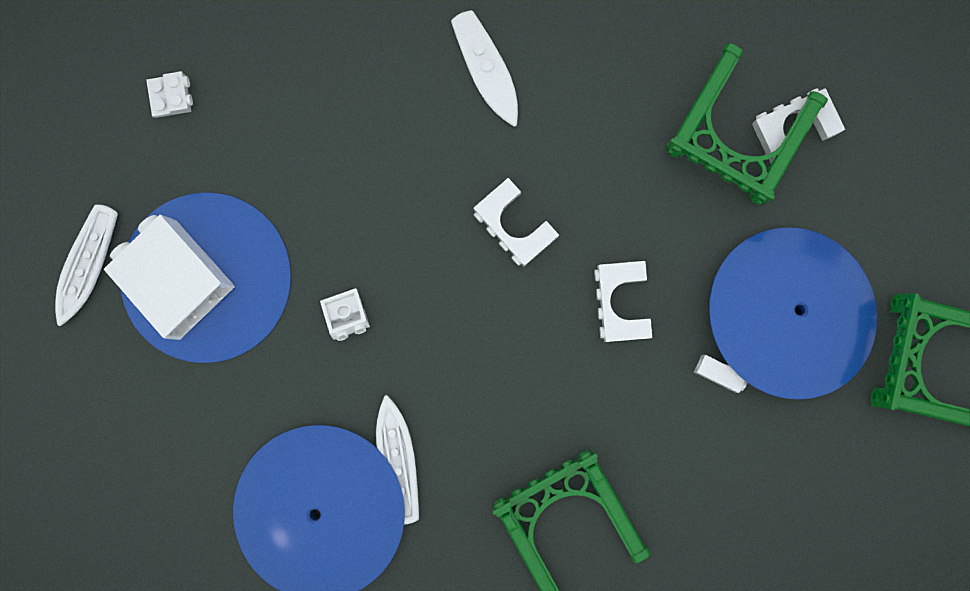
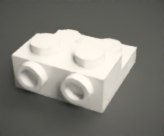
M182 71L163 74V77L147 79L152 117L158 118L191 112L193 100L191 94L188 93L190 81L188 76Z
M356 288L320 301L329 333L334 340H345L349 334L354 332L355 334H361L366 331V328L370 327Z

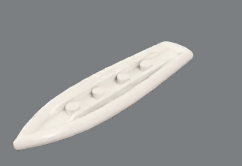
M472 10L458 14L451 20L473 81L492 110L512 126H517L518 102L516 91L501 55Z
M94 205L66 259L59 278L55 299V313L58 326H62L80 310L91 294L99 277L118 213L108 206Z
M385 395L377 418L376 447L385 456L397 475L404 498V525L411 524L419 520L417 475L412 440L401 412L389 396Z

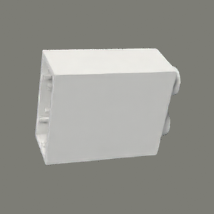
M152 215L141 222L138 227L140 234L131 243L124 242L111 252L110 257L112 261L104 270L163 338L180 340L235 286L177 220L163 215Z

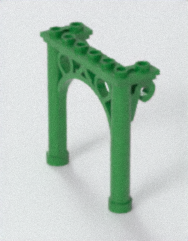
M727 43L722 51L723 54L675 138L670 140L665 149L673 157L677 158L679 156L681 158L683 155H686L689 161L704 165L708 172L720 174L724 181L728 183L734 182L739 185L738 188L748 193L747 196L751 198L750 200L753 203L764 205L774 199V190L819 111L825 107L828 99L819 92L811 91L784 140L772 153L763 156H746L731 150L717 137L711 122L713 104L743 55L741 48ZM705 117L706 130L696 132ZM700 135L709 136L712 141L711 148L704 149L699 146L697 137ZM716 146L719 148L717 152L721 156V161L709 155V153L715 150ZM775 157L767 171L763 161ZM740 161L744 162L741 164L740 172L728 166L731 163L739 164ZM757 163L761 170L760 176L753 177L746 171L747 164Z
M916 293L894 294L891 300L890 313H900V317L897 320V332L893 339L892 355L889 358V370L885 377V388L874 387L870 406L891 410L899 409L970 427V409L936 400L927 391L921 374L923 351L931 336L947 325H957L970 329V311L922 299ZM929 317L937 318L942 321L933 324L932 320ZM922 319L926 331L918 335L916 332L917 322ZM912 338L915 340H919L918 342H914L913 346L911 347ZM907 361L909 362V367H912V370H906ZM911 375L915 384L907 391L904 383L906 377ZM919 391L924 399L912 397V395Z
M587 449L578 454V459L565 461L561 464L562 468L549 470L544 474L546 477L540 480L538 478L533 479L527 483L528 487L523 490L521 487L511 492L512 496L507 499L502 497L496 500L494 506H492V513L500 517L540 591H559L535 547L533 531L542 511L551 503L563 497L585 496L601 504L634 563L641 562L651 555L648 547L642 543L597 462L598 456L593 450L589 451ZM577 474L584 477V484L580 490L572 489L568 485L569 479ZM564 478V486L567 491H563L562 488L554 489L550 485ZM589 480L591 481L598 496L594 493L585 491L589 484ZM544 489L545 494L540 500L542 504L539 506L538 502L530 498V496ZM527 502L533 503L536 507L533 516L528 517L522 516L519 513V508ZM519 520L530 522L528 536Z

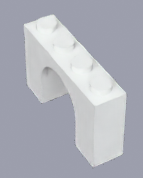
M817 88L812 91L819 92L828 99L825 107L821 108L813 122L821 140L824 141L841 133L845 128L826 88L821 91ZM799 96L791 100L790 105L784 106V104L773 108L774 112L768 115L767 112L756 116L757 120L752 123V126L766 155L772 153L780 146L785 138L783 124L786 117L790 114L799 113L807 97L802 99ZM775 157L769 159L770 164H772Z
M507 178L474 207L476 213L473 215L480 223L484 221L488 226L486 230L492 237L497 236L499 238V245L505 251L509 250L513 254L511 257L518 266L521 264L525 267L557 239L559 234L547 221L531 235L524 238L511 237L503 230L500 223L503 210L521 195L520 190Z
M645 261L598 265L597 270H594L595 281H599L596 297L601 303V308H598V318L602 319L603 326L600 327V338H604V342L652 338L651 319H621L613 312L610 305L611 294L618 285L647 280Z
M707 355L701 356L694 370V373L735 393H740L747 385V382L736 374L729 365H725Z

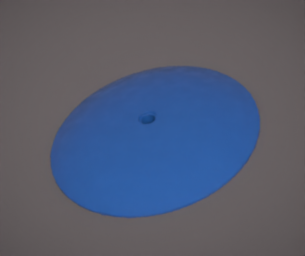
M189 194L161 205L146 218L152 215H163L177 220L235 287L180 340L163 338L121 290L125 309L133 325L158 350L174 358L189 362H220L237 357L254 348L276 326L285 309L290 292V261L278 231L255 207L240 199L224 194ZM138 227L131 236L129 243L140 234Z
M787 227L767 230L746 239L731 251L723 261L711 288L709 300L710 324L714 339L722 356L744 381L767 394L786 399H810L831 393L842 387L858 373L873 347L877 330V307L871 284L856 259L840 244L820 233L802 228ZM795 307L799 309V315L795 313Z
M312 425L292 429L280 434L266 443L252 457L237 485L233 504V520L236 537L246 560L262 579L279 591H359L374 581L395 555L403 533L405 506L401 485L396 473L385 456L374 445L358 434L342 428ZM314 509H317L320 512V518L314 517Z

